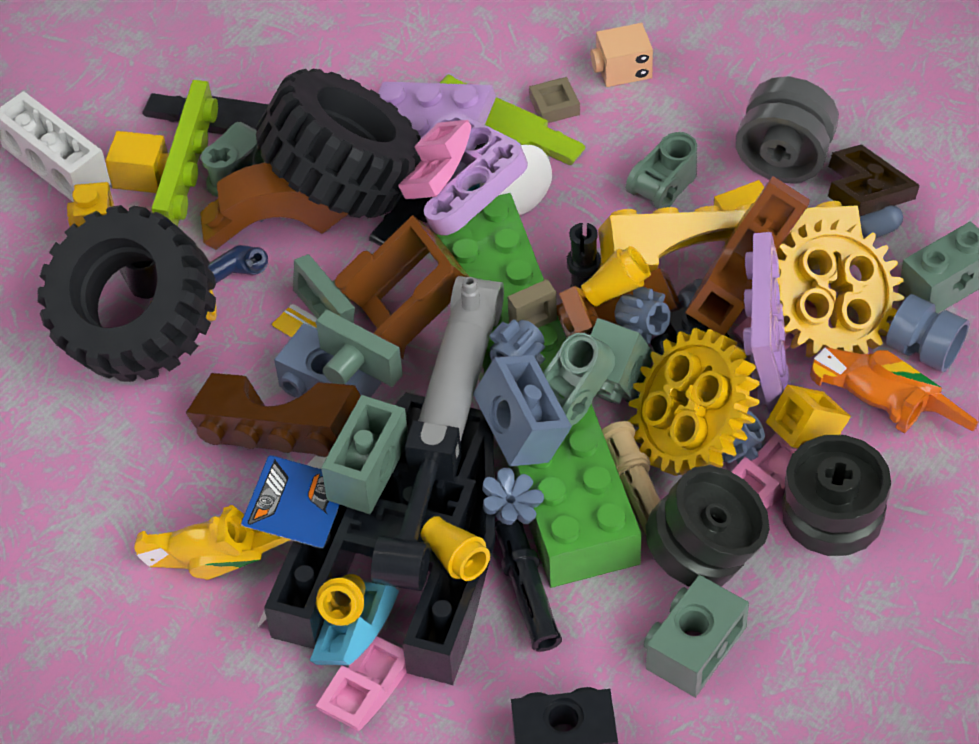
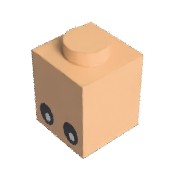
M643 23L596 32V48L590 51L591 63L595 73L601 72L606 87L652 79L653 48Z

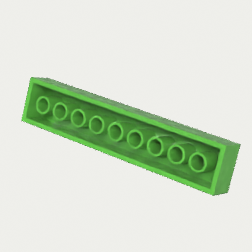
M511 193L498 195L455 233L449 235L436 234L469 277L497 281L504 284L503 307L497 327L502 322L509 324L508 296L544 281ZM558 316L557 320L538 328L545 339V348L540 352L545 358L544 362L540 365L542 372L547 369L563 342L567 339ZM489 339L479 374V382L492 362L490 347L494 342ZM591 403L583 418L572 425V428L549 463L509 466L508 464V467L513 470L514 480H517L521 474H526L533 480V485L529 491L540 490L544 495L543 502L533 508L537 515L528 525L550 588L641 565V531Z

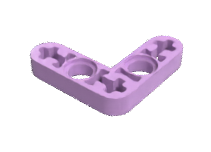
M460 113L444 115L432 126L433 128L437 123L468 120L471 125L469 139L460 162L468 165V167L449 182L437 197H432L424 207V215L431 230L438 235H449L461 229L519 178L528 166L526 156L519 142ZM487 143L485 146H483V147L480 148V149L471 150L472 148H474L475 146H477V145H479V144ZM485 183L483 186L476 190L467 191L469 188L476 184Z

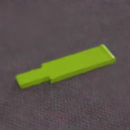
M449 74L440 82L445 84H467ZM498 97L495 98L485 123L486 126L516 140L521 145L539 147L547 156L567 165H572L585 150L583 143L564 135L560 131L548 128V120Z

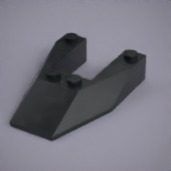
M406 392L395 405L405 408L409 435L413 420H419L425 397ZM470 407L460 441L461 459L455 480L453 482L435 479L421 530L429 519L439 516L446 522L481 537L486 543L491 559L495 544V514L490 515L484 511L483 502L488 496L482 491L485 478H494V434L482 411ZM405 450L371 514L339 505L323 548L293 540L264 606L271 638L314 649L325 620L320 615L316 605V596L320 587L330 579L347 575L356 553L373 557L374 548L380 535L389 537L399 535L416 479V475L408 474ZM420 530L419 537H418V541H419V542H424V541L421 539V530ZM430 548L431 554L428 570L430 575L403 641L406 671L411 675L453 685L469 643L489 563L483 573L471 581H464L461 578L455 579L450 576Z

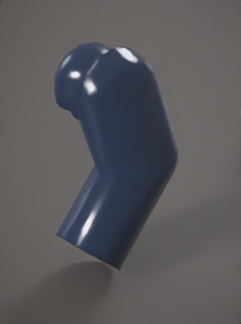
M237 245L211 261L208 269L214 273L215 283H218L232 273L256 275L262 273L267 268L268 255L260 247Z

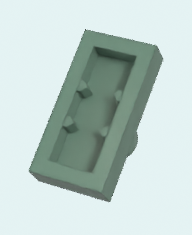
M309 254L295 259L293 291L318 319L328 309L354 323L355 307L350 303L352 300L340 291L335 285V280L332 281Z
M328 309L316 320L320 349L334 356L323 368L325 377L331 383L346 384L358 369L391 387L403 376L400 348Z

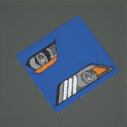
M270 455L263 467L241 525L323 548L340 504L327 500L322 469Z

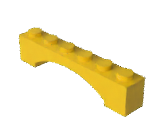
M839 201L823 202L816 205V207L807 208L790 231V233L794 231L799 234L798 229L801 226L809 223L814 228L815 223L821 219H826L829 227H831L834 222L843 219L846 232L855 224H860V237L863 238L858 206H842ZM751 204L739 206L732 211H720L718 206H704L695 209L694 212L681 213L675 207L657 209L652 214H637L635 209L614 211L598 228L602 265L618 248L625 250L632 246L642 255L651 272L659 265L660 258L674 251L695 244L727 241ZM833 253L834 256H835V258H836V264H837V263H838V255H837L836 253ZM808 257L809 269H820L817 261Z

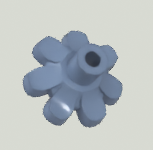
M502 468L497 473V480L492 477L485 478L482 491L488 496L483 502V509L487 514H495L498 520L507 525H512L516 519L523 524H529L536 517L537 514L533 508L543 502L544 495L540 490L529 491L533 485V480L530 476L521 474L517 480H514L513 470Z

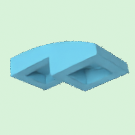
M364 582L366 587L364 608L360 617L355 622L344 626L334 625L324 620L310 661L316 665H350L370 646L380 632L393 608L399 590L392 586Z

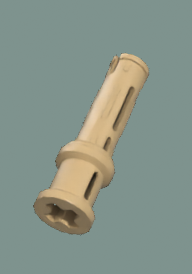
M628 421L615 422L604 427L602 432L623 487L646 535L645 525L649 515L661 499L648 475L650 460L645 453L640 452L634 439L635 428L633 424Z

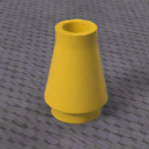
M629 246L625 250L618 248L598 271L581 285V288L588 301L593 306L598 307L605 301L644 286V280L651 275V272L642 255L634 247Z
M439 516L429 519L421 530V539L430 544V548L451 577L471 581L480 576L486 569L490 560V552L481 537L456 527Z
M347 574L325 582L318 590L316 596V605L320 615L327 622L334 625L344 626L355 622L362 614L364 608V594L366 590L364 581L355 574Z

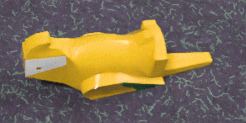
M234 505L223 508L221 516H213L209 521L193 524L178 531L149 535L146 531H142L137 534L134 548L136 555L149 567L188 569L193 577L209 580L261 560L263 552L290 541V539L242 526L241 522L244 514Z

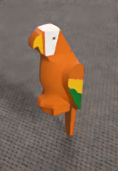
M824 347L814 358L810 371V377L813 382L818 386L825 382L844 388L861 401L887 411L889 418L896 423L895 428L903 433H906L917 421L921 412H936L971 431L977 428L979 421L941 394V386L888 350H877L873 354H859Z

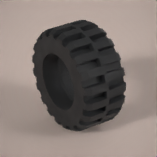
M313 68L309 71L301 69L286 76L256 127V141L258 149L261 150V157L265 163L271 164L272 171L279 178L285 179L289 183L288 186L297 193L300 191L308 196V200L318 205L321 203L328 206L329 210L339 214L342 212L348 213L350 217L360 218L365 215L367 218H375L393 210L403 195L398 185L421 162L420 156L414 148L421 140V137L417 130L412 129L411 121L398 112L397 107L391 102L387 103L380 98V94L372 89L369 91L362 87L361 83L353 79L347 80L342 78L340 74L334 72L324 73L322 69Z
M122 205L112 206L106 209V215H101L98 211H95L84 217L85 223L78 227L74 223L64 232L67 235L66 239L61 244L55 242L49 251V254L53 256L49 265L43 264L40 278L45 281L44 287L38 288V303L45 307V309L41 310L40 317L43 326L50 330L49 337L56 346L96 374L108 379L115 377L121 382H134L137 379V375L144 380L158 377V369L162 367L170 372L179 366L181 362L178 358L185 352L191 356L199 346L194 342L199 333L206 335L211 325V322L206 319L207 312H214L216 297L209 292V290L214 289L216 286L214 273L208 269L209 261L204 252L196 246V243L164 215L158 212L151 213L147 208L132 206L129 208V211ZM139 261L155 262L158 274L157 288L147 309L138 318L126 325L103 328L98 316V303L107 281L114 273L131 263Z

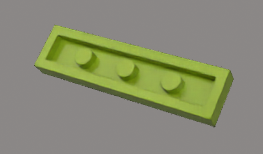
M192 80L151 208L152 213L158 212L164 215L177 226L179 221L184 220L187 216V195L190 187H195L197 183L199 156L208 147V127L210 122L214 123L218 114V102L216 98H212L208 81Z

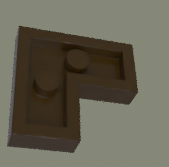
M862 144L832 152L828 167L843 178L831 182L827 196L833 201L841 202L842 206H858L859 217L882 210L890 205L895 206L916 199L920 185Z

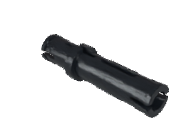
M516 519L512 525H507L498 520L495 523V534L504 557L501 561V566L504 574L511 578L530 636L532 649H536L537 652H544L556 648L562 642V637L558 631L537 569L540 564L538 554L530 548L522 522Z

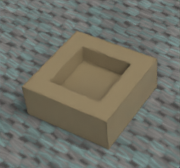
M567 77L529 86V98L537 115L548 120V123L580 115V102Z
M548 279L508 296L509 323L513 319L517 322L526 320L539 328L557 320L556 290Z

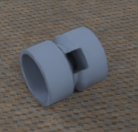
M910 294L903 301L892 320L887 333L886 344L907 356H912L917 352L919 353L920 362L941 372H946L963 346L970 323L969 320L948 310L938 314L936 313L935 304Z

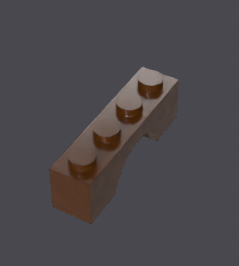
M211 373L187 409L186 414L197 429L198 436L211 445L225 444L242 446L247 449L261 448L278 450L283 453L297 452L327 457L361 395L355 385L317 382L306 393L290 402L276 406H265L247 376Z

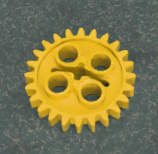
M821 219L815 223L814 228L809 223H806L798 229L799 234L794 231L788 234L785 238L786 245L781 244L776 252L780 277L777 280L780 303L783 305L785 334L791 332L794 335L790 347L794 349L803 343L807 344L806 357L810 358L820 350L822 351L824 347L868 354V347L875 349L881 346L883 342L880 336H887L890 324L887 321H892L898 311L892 305L903 301L905 297L893 292V287L904 282L903 278L892 277L890 274V270L895 268L898 262H885L882 258L889 247L885 245L875 249L872 245L876 234L871 233L865 238H861L860 224L858 223L846 232L843 219L837 220L831 227H829L826 219ZM833 253H836V254L838 255V263H837V264H836V258H835V256H834ZM808 257L817 261L820 266L819 275L814 274L809 269L807 264ZM850 263L859 268L861 281L852 277L849 270ZM805 300L811 301L817 309L816 318L807 314L804 307ZM847 306L856 310L859 318L858 324L849 320L846 311ZM829 318H830V322H831L833 328H830V327L828 326V319H829Z
M693 328L691 336L680 331L677 335V344L667 339L663 341V355L654 351L651 352V358L654 363L651 369L641 366L640 371L646 378L643 383H633L632 387L640 392L639 398L629 402V406L637 409V414L628 420L634 426L639 427L635 432L634 439L642 444L639 450L648 456L650 465L674 476H678V474L683 476L694 467L707 466L709 464L721 468L723 467V452L732 456L737 454L733 442L736 438L746 441L748 438L742 430L743 424L755 423L756 420L747 414L748 408L759 404L758 399L750 396V391L760 385L759 381L748 377L756 366L745 360L747 357L745 350L737 346L736 340L711 329L704 332Z

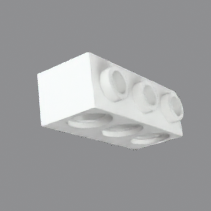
M21 92L0 107V141L2 147L72 202H74L72 193L77 184L100 182L111 184L102 150L26 92Z

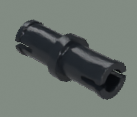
M583 223L575 224L569 231L571 251L566 259L567 269L571 273L570 288L577 286L581 289V285L588 281L601 267V255L597 251L598 232L595 226L587 223V236L583 235Z

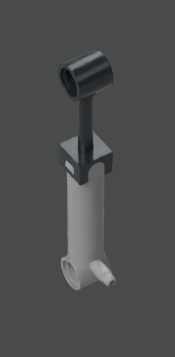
M458 276L455 280L451 296L449 320L418 421L413 420L405 445L408 474L416 475L415 483L399 535L395 537L380 535L377 539L371 563L372 583L422 591L429 570L431 551L429 543L418 541L419 533L435 479L454 482L461 459L460 441L474 396L473 393L476 389L489 343V336L493 326L497 327L502 313L504 300V284L502 282Z

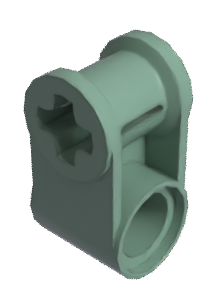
M236 122L231 125L219 139L206 147L201 155L202 164L208 170L206 187L208 192L218 197V181L242 168L265 163L261 157V150L257 146L256 129L242 122Z
M674 132L665 136L643 160H640L633 167L626 181V191L632 195L640 194L654 202L656 209L671 207L676 198L697 177V142L695 138L684 132Z
M586 333L570 335L563 342L561 348L543 372L571 426L580 421L587 413L593 398L615 366L613 350L607 344ZM593 348L592 361L587 366L582 367L584 353Z

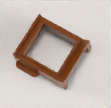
M412 215L373 254L369 251L361 252L337 275L335 285L344 295L362 307L377 328L373 334L398 346L401 359L404 360L406 346L451 303L452 290L458 276L469 277V275L439 237ZM430 252L439 265L415 288L413 295L392 314L382 301V298Z

